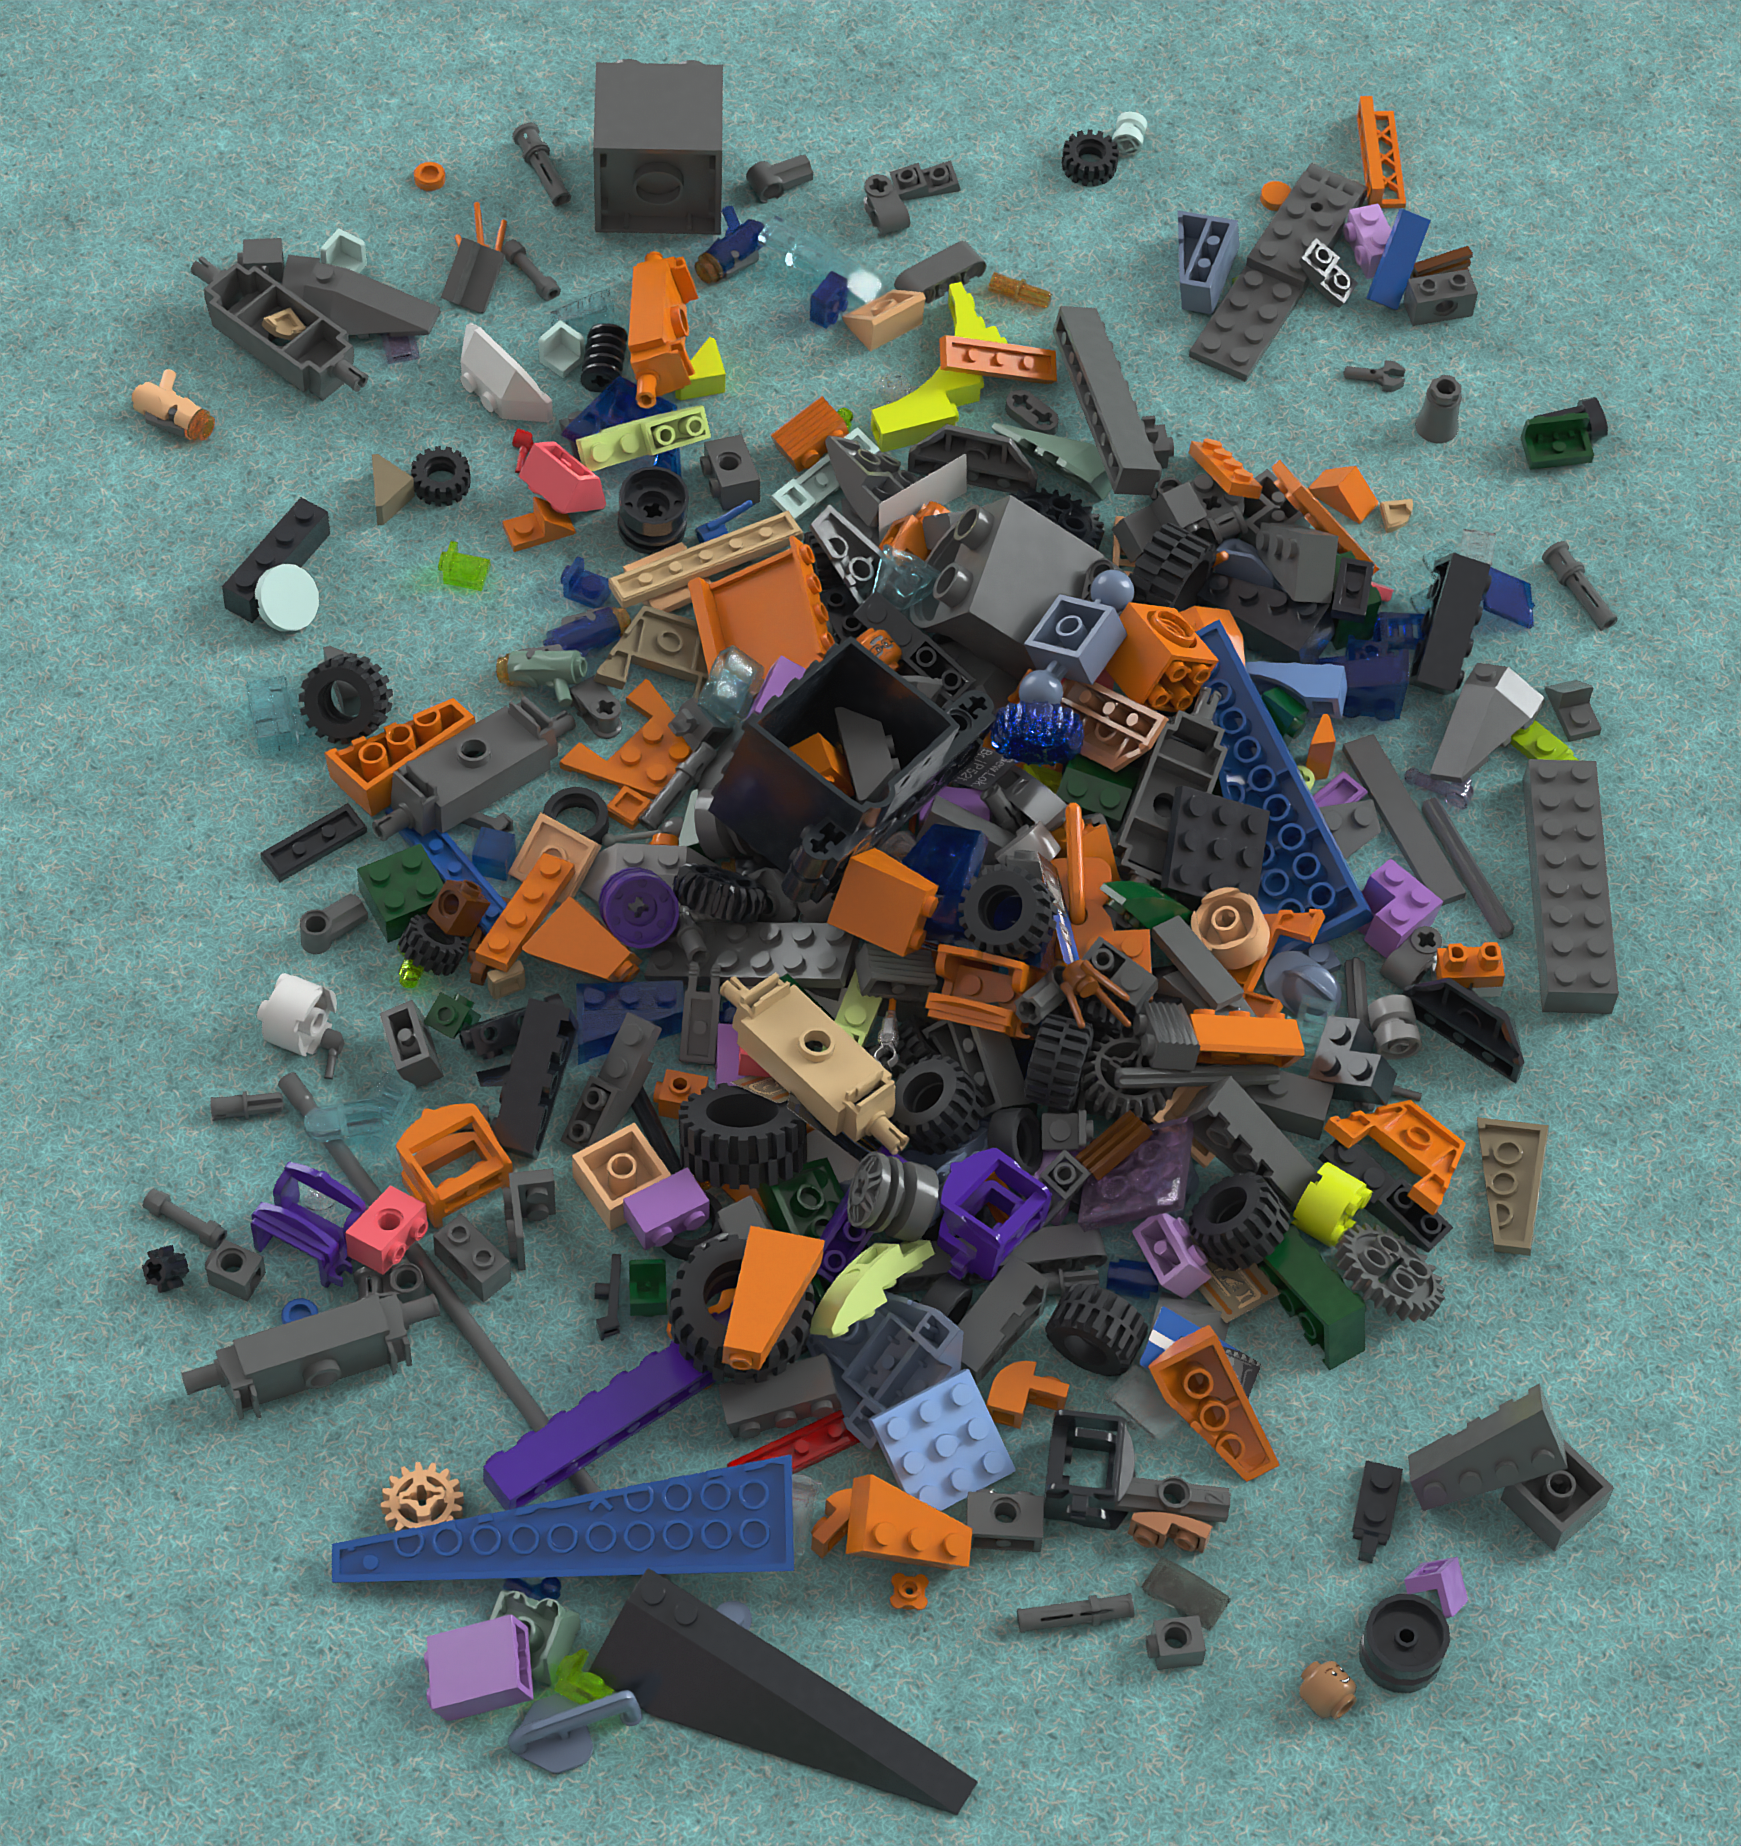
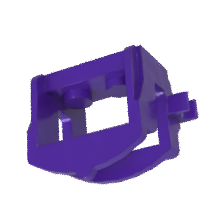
M997 1148L975 1153L962 1162L951 1163L950 1174L943 1186L940 1208L945 1212L940 1223L937 1245L951 1256L952 1260L950 1263L953 1266L948 1270V1273L959 1281L968 1272L971 1274L976 1273L985 1280H992L996 1276L998 1266L1032 1231L1038 1232L1046 1222L1052 1193L1042 1182L1025 1172L1015 1160ZM995 1171L1000 1180L1022 1194L1026 1201L994 1180L984 1181ZM988 1201L1009 1215V1219L1004 1224L999 1222L993 1229L974 1217ZM957 1234L977 1249V1252L954 1236Z
M289 1161L274 1186V1204L260 1202L251 1215L252 1222L250 1225L254 1248L262 1252L274 1236L317 1259L320 1282L323 1287L328 1288L331 1283L343 1287V1278L340 1277L343 1272L347 1271L353 1274V1267L350 1263L353 1259L348 1257L345 1232L366 1211V1204L347 1187L331 1178L327 1172L318 1171L303 1164ZM298 1181L352 1209L343 1228L297 1204L300 1199Z

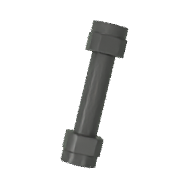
M512 239L503 245L501 252L505 254V259L511 265L516 263L536 285V293L542 299L544 298L548 302L559 296L561 289L557 282L551 276L545 277L528 259L526 249L520 242Z
M153 1188L144 1198L143 1208L147 1209L149 1213L158 1218L163 1214L199 1235L200 1242L208 1247L211 1246L214 1249H218L227 1237V1230L222 1228L220 1224L213 1220H209L206 1223L171 1203L170 1195L161 1190L158 1191Z

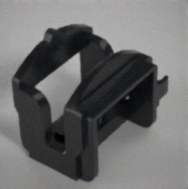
M1058 1410L1054 1412L1045 1484L1043 1518L1069 1521L1083 1527L1106 1530L1118 1529L1129 1512L1114 1509L1126 1495L1132 1482V1477H1136L1134 1470L1135 1453L1124 1417L1073 1410ZM1105 1431L1117 1432V1434L1115 1435V1434H1112V1433H1110V1432H1105ZM1073 1448L1109 1452L1106 1489L1069 1485L1070 1476L1063 1475L1064 1464H1071Z

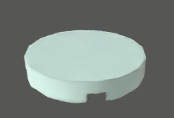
M281 564L266 570L258 580L255 589V600L258 599L260 608L257 609L262 619L270 627L278 631H296L308 626L315 618L319 607V592L313 578L304 569L296 565Z

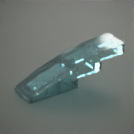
M775 214L758 236V244L786 255V264L813 276L814 284L861 305L874 300L884 287L882 282L844 253L807 230Z

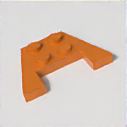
M645 679L626 697V704L648 718L649 721L608 760L603 759L579 742L559 761L561 769L586 775L587 778L598 782L601 780L616 785L619 789L626 785L646 798L652 800L656 798L676 773L675 768L680 762L684 763L693 750L682 736H675L668 727L675 714L652 683Z
M1309 909V913H1293L1292 910H1279L1278 914H1263L1270 930L1266 956L1246 967L1227 970L1245 991L1243 998L1257 1017L1264 1018L1265 1013H1281L1283 1008L1279 999L1253 992L1279 935L1313 943L1325 919L1322 910Z
M1412 1100L1379 1106L1375 1112L1368 1114L1362 1111L1352 1112L1349 1118L1345 1119L1333 1116L1328 1119L1324 1127L1326 1132L1348 1149L1369 1135L1379 1143L1384 1151L1392 1153L1406 1164L1412 1173L1420 1175L1422 1179L1412 1186L1407 1196L1432 1216L1436 1214L1443 1201V1196L1448 1189L1450 1179L1466 1145L1463 1140Z

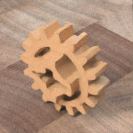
M416 1462L415 1471L412 1472L403 1466L401 1467L402 1477L399 1479L391 1475L389 1477L391 1488H383L382 1490L383 1500H385L381 1503L382 1514L387 1515L385 1517L387 1528L395 1526V1532L455 1520L454 1518L463 1517V1508L460 1505L464 1504L463 1492H458L460 1490L459 1480L453 1479L449 1481L451 1478L450 1470L447 1468L440 1474L437 1473L436 1463H431L428 1470H423L421 1463ZM419 1500H426V1505L419 1506ZM405 1518H410V1519H412L413 1521H415L416 1523L411 1522V1521H409V1520H407V1519H405Z

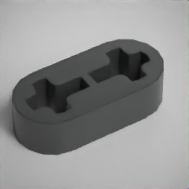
M1014 390L1008 394L1005 410L1010 418L1027 430L1050 435L1056 434L1059 418L1054 410L1026 390Z

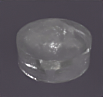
M890 371L880 378L878 392L881 398L890 404L910 394L911 384L902 372Z
M305 1184L301 1189L303 1207L317 1215H325L331 1212L337 1205V1201Z

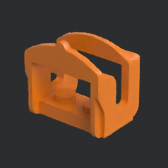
M939 944L935 970L938 976L944 978V985L941 994L929 992L925 1006L929 1010L927 1016L936 1021L943 1019L1001 1032L1016 1040H1034V1037L1024 1033V1028H1028L1029 1023H1023L1017 1017L1014 1002L1037 983L1036 971L1021 961L978 950ZM964 958L1012 968L1014 973L1013 976L964 966ZM998 1002L1000 1007L986 1003Z
M473 1103L453 1104L436 1110L424 1109L421 1117L405 1130L396 1144V1150L403 1167L401 1172L402 1183L410 1196L426 1204L427 1217L436 1229L443 1227L442 1218L500 1187L502 1190L505 1187H510L509 1173H513L512 1161L497 1141L485 1117ZM470 1123H472V1126L475 1130V1132H463L450 1135L451 1133L465 1127ZM473 1150L477 1152L482 1161L475 1163L464 1174L442 1181L435 1189L427 1177L428 1174Z

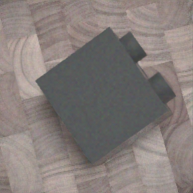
M1012 495L983 507L977 504L972 505L940 538L922 566L911 595V620L916 626L928 633H937L950 637L1021 681L1028 669L1037 670L1024 646L1025 641L1059 594L1081 599L1089 566L1095 560L1104 558L1105 555Z

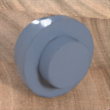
M727 1601L716 1609L745 1629H750L752 1615L745 1604L739 1601Z

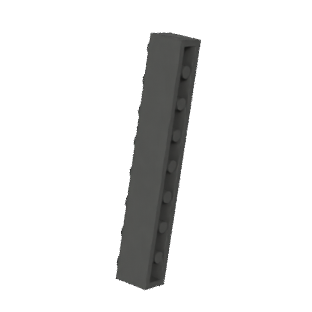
M1060 306L1052 332L1114 494L1152 496L1156 482H1159L1161 479V464L1157 462L1153 452V444L1149 442L1146 435L1145 424L1139 417L1137 404L1133 401L1129 392V384L1125 381L1121 372L1120 361H1117L1113 351V343L1109 341L1106 334L1105 323L1101 321L1096 308Z

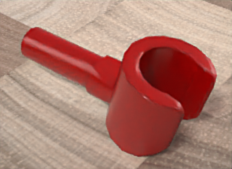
M520 428L516 430L512 440V446L520 449L515 473L521 472L526 456L534 444L532 433Z

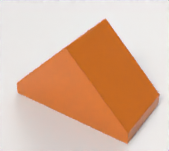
M1357 466L1325 469L1308 487V490L1314 497L1358 524H1361L1379 503Z

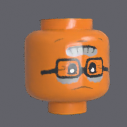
M871 628L856 639L895 672L900 669L898 662L902 657V650L887 631L881 629L875 631Z

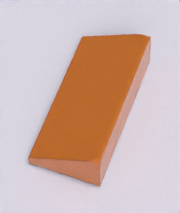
M1323 714L1310 743L1305 767L1312 771L1315 780L1327 779L1336 744L1331 719L1328 714Z

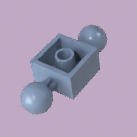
M1106 570L1097 575L1090 589L1093 602L1059 594L1024 643L1037 669L1026 675L1019 687L1020 701L1027 710L1035 714H1047L1055 710L1063 698L1062 678L1093 685L1128 635L1117 614L1123 611L1127 604L1132 602L1134 597L1133 583L1125 573L1118 570Z

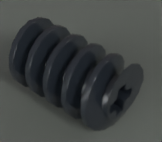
M612 323L597 324L590 328L587 334L584 362L580 376L581 384L588 391L610 393L614 386L621 382L626 342L628 341V333L624 328Z

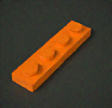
M950 335L939 338L941 370L1041 384L1057 382L1056 350Z
M1204 439L1203 443L1191 441L1188 453L1228 495L1254 499L1260 498L1262 486L1253 478L1252 473L1247 472L1243 468L1242 463L1232 457L1233 454L1226 451L1222 447L1221 442L1213 439Z
M543 852L475 951L476 961L507 973L522 952L524 944L533 936L575 874L574 864Z

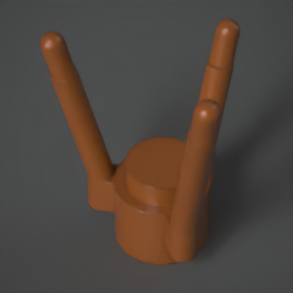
M1088 960L1073 961L1064 969L1062 973L1064 983L1060 985V989L1066 995L1073 1016L1080 1029L1085 1027V1023L1075 995L1086 998L1095 994L1125 1027L1131 1026V1022L1098 987V982L1124 1001H1129L1130 996L1120 987L1097 971Z

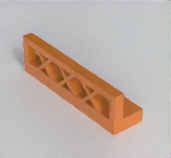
M1360 96L1356 116L1365 186L1368 187V206L1379 204L1380 208H1405L1406 199L1394 111H1374L1373 97ZM1376 120H1387L1388 127L1380 132L1376 127ZM1380 140L1391 147V150L1385 155L1379 150L1378 142ZM1383 163L1394 170V173L1388 178L1383 176L1381 166ZM1389 187L1396 192L1398 199H1383L1384 188Z

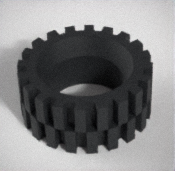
M1171 522L1161 526L1160 531H1156L1152 536L1151 543L1148 542L1144 547V553L1141 557H1138L1134 564L1133 572L1128 576L1134 586V597L1131 603L1175 608L1178 612L1198 606L1197 594L1214 570L1212 566L1217 558L1215 555L1217 553L1216 545Z
M726 1082L717 1084L718 1089L715 1090L709 1086L701 1089V1095L692 1093L688 1096V1102L683 1101L679 1110L680 1164L682 1168L688 1167L692 1175H695L696 1181L704 1183L710 1180L711 1186L718 1188L722 1184H729V1189H739L740 1185H749V1189H757L760 1183L772 1186L778 1184V1178L785 1181L793 1178V1172L799 1173L803 1169V1164L807 1162V1125L803 1119L787 1108L788 1100L776 1103L742 1087L729 1086Z

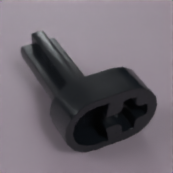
M1596 397L1579 400L1576 407L1534 416L1552 417L1567 413H1588L1590 419L1587 426L1589 439L1603 438L1608 434L1607 420Z

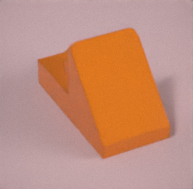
M533 497L534 512L502 521L513 552H517L576 534L569 515L555 511L550 506L551 503L549 501Z

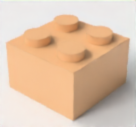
M635 1122L572 1155L573 1178L610 1231L627 1222L623 1211L624 1198L671 1176V1173Z

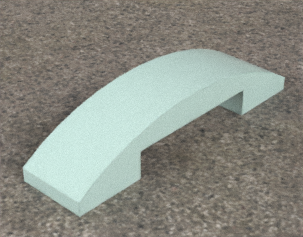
M858 427L844 437L859 442L860 449L868 450L874 455L880 451ZM829 454L796 480L793 478L771 496L770 499L783 512L789 511L795 521L818 507L841 487L833 470Z

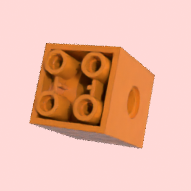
M1129 602L1119 616L1128 635L1104 668L1129 699L1151 710L1169 712L1181 710L1184 712L1191 705L1193 698L1203 683L1208 680L1219 660L1175 608Z

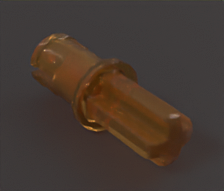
M994 272L989 282V292L1014 299V303H1018L1020 300L1047 309L1052 300V294L1049 291L1026 284V279L1017 280Z

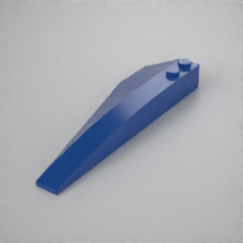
M1218 619L1196 631V634L1219 660L1212 670L1210 677L1203 683L1201 688H1211L1210 695H1213L1215 690L1222 695L1212 721L1214 725L1225 729L1220 745L1228 748L1219 772L1223 798L1270 811L1257 904L1262 914H1278L1279 910H1292L1293 913H1309V909H1320L1323 911L1325 919L1313 943L1279 935L1272 954L1275 956L1287 950L1302 951L1315 944H1322L1345 936L1371 922L1374 915L1222 622Z

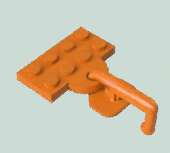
M1072 802L1065 809L1066 820L1064 821V829L1066 830L1067 858L1053 859L1050 863L1058 870L1079 959L1081 960L1100 936L1152 974L1150 929L1114 931L1111 917L1103 908L1110 898L1099 889L1103 883L1112 882L1111 869L1108 863L1101 858L1083 857L1082 830L1085 824L1081 815V807L1077 803ZM1056 928L1055 930L1049 929L1048 935L1052 938L1048 944L1044 941L1039 944L1042 950L1037 954L1029 951V958L1020 960L1015 956V960L1024 962L1036 971V982L1054 966H1068L1063 960ZM1008 968V975L1013 976L1014 969ZM1153 996L1148 1002H1153Z

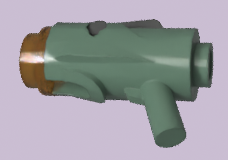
M560 644L539 648L532 647L507 653L505 657H499L496 664V674L498 681L501 684H506L508 687L525 686L539 688L541 685H547L549 688H554L559 705L566 707L572 704L568 684H579L582 677H585L587 674V662L585 657H581L580 652L577 650L564 651Z

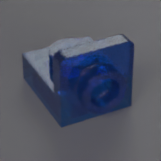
M577 556L571 566L567 565L561 575L560 582L563 584L564 597L592 609L602 607L612 592L609 588L608 578L584 569V558Z

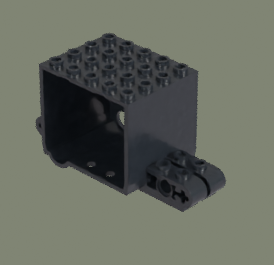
M850 636L841 645L833 644L821 662L813 661L800 680L796 677L793 678L785 687L780 697L772 696L764 705L759 715L754 712L746 719L741 727L744 734L735 742L731 749L734 755L721 770V774L724 776L711 791V795L714 798L708 811L786 874L781 883L782 891L786 897L799 903L807 902L811 899L814 903L818 904L829 893H838L850 857L873 848L878 849L975 760L984 743L983 740L987 738L997 719L992 714L994 709L993 701L984 692L970 690L961 695L955 702L951 699L948 700L940 708ZM843 707L882 723L885 736L892 735L896 755L891 756V759L898 758L901 771L887 782L877 803L866 801L861 805L856 802L855 795L849 798L788 748L820 733L844 756L834 708Z

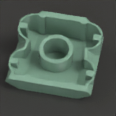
M502 1590L490 1620L512 1614L528 1627L532 1679L550 1685L560 1682L561 1674L577 1631L581 1630L579 1613L565 1609L553 1599L545 1598L538 1601L528 1598L522 1592Z

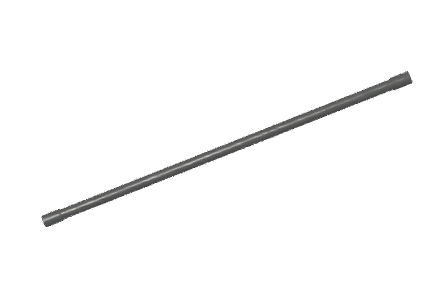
M294 1072L286 1074L278 1082L279 1088L293 1107L301 1113L370 1207L382 1192L314 1102L312 1094L298 1075ZM415 1241L406 1250V1258L421 1270L425 1284L434 1293L439 1303L535 1432L545 1427L549 1421L547 1416L418 1241ZM585 1468L569 1477V1480L580 1495L601 1491ZM661 1575L665 1579L669 1580L666 1575Z

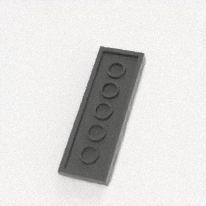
M695 922L704 933L703 941L710 952L709 960L699 966L700 977L697 985L711 986L710 970L713 964H721L720 986L727 980L730 982V978L736 976L744 986H756L776 972L779 978L788 973L801 987L844 988L860 938L828 923ZM675 929L667 940L653 948L644 973L648 984L688 985L690 961L687 959L685 950L676 941L677 933Z

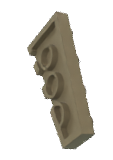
M1477 1117L1494 1252L1531 1256L1549 1125Z

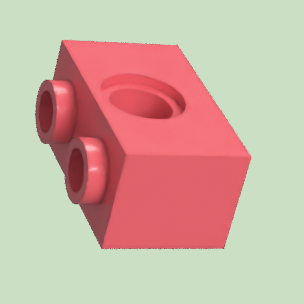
M390 1185L345 1232L348 1257L384 1275L393 1264H398L402 1260L406 1250L415 1241L421 1240L428 1229L426 1204Z

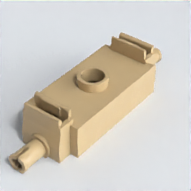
M775 972L750 990L736 976L731 977L730 982L727 980L721 986L720 994L725 996L737 1008L732 1028L738 1032L737 1044L789 1093L791 1091L805 1108L834 1136L843 1131L854 1142H857L866 1134L868 1136L873 1135L892 1155H896L898 1149L901 1151L906 1147L909 1137L904 1135L888 1120L893 1116L895 1109L896 1086L894 1085L895 1082L891 1080L892 1074L796 985L790 987V982L784 983ZM817 1040L827 1050L814 1052L809 1050L805 1044L809 1041ZM871 1091H874V1093H872L867 1098L859 1102L856 1106L854 1105V1103L863 1098L865 1095H867Z

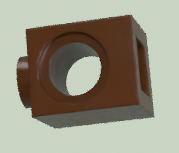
M447 879L427 914L447 935L471 937L491 903L481 893V887L473 881L467 879L463 881Z

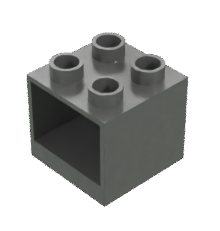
M622 59L615 63L596 62L593 142L595 232L721 235L723 65L704 64L696 60H686L678 64L641 63L634 59Z

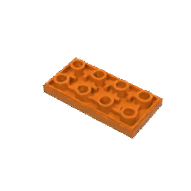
M1281 460L1271 467L1272 472L1278 478L1274 484L1287 500L1304 515L1313 528L1339 536L1337 547L1339 554L1352 551L1357 560L1373 562L1354 538ZM1376 564L1374 565L1373 575L1379 570Z

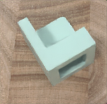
M339 228L320 249L321 262L324 264L348 268L357 273H360L367 265L365 242Z
M563 321L557 322L539 338V362L560 377L564 378L584 361V337Z

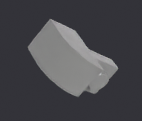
M1039 820L1031 827L1026 823L1016 831L1017 837L998 850L995 856L998 862L1005 866L1006 855L1014 856V850H1029L1036 852L1035 857H1038L1037 852H1039L1050 862L1059 853L1061 847L1041 820Z

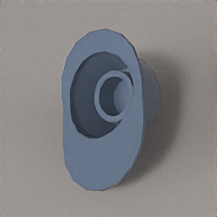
M1287 950L1276 954L1269 960L1264 970V983L1267 991L1273 998L1279 999L1284 1007L1300 1019L1310 1023L1337 1013L1341 1005L1342 992L1338 981L1324 967L1299 951Z

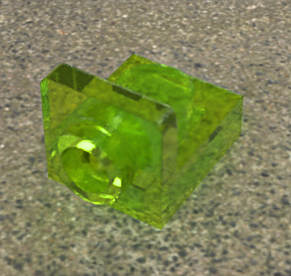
M450 541L447 552H441L438 563V570L443 571V584L477 591L483 590L491 567V559L458 553V542Z
M584 1648L571 1656L567 1654L562 1659L556 1671L559 1679L554 1688L556 1692L580 1706L610 1696L614 1691L604 1685V1681L599 1676L581 1671L589 1655V1651Z

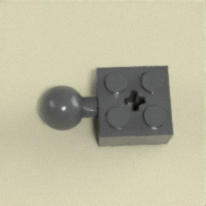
M1564 1439L1567 1469L1506 1486L1500 1499L1554 1552L1607 1506L1614 1489Z

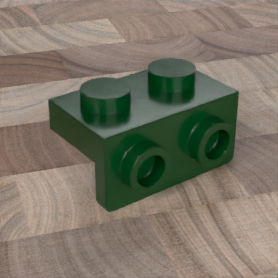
M1567 413L1552 417L1538 416L1526 420L1520 439L1529 469L1592 463L1594 452L1587 432L1590 420L1588 413Z

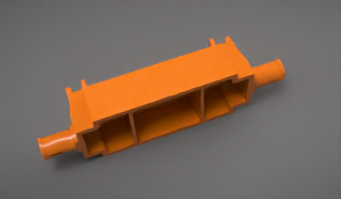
M654 251L645 255V262L637 263V266H633L628 347L631 352L630 364L637 381L636 401H638V405L642 408L653 407L658 396L691 385L689 376L695 374L685 349V338L689 336L686 304L699 298L683 256L663 258L662 254Z

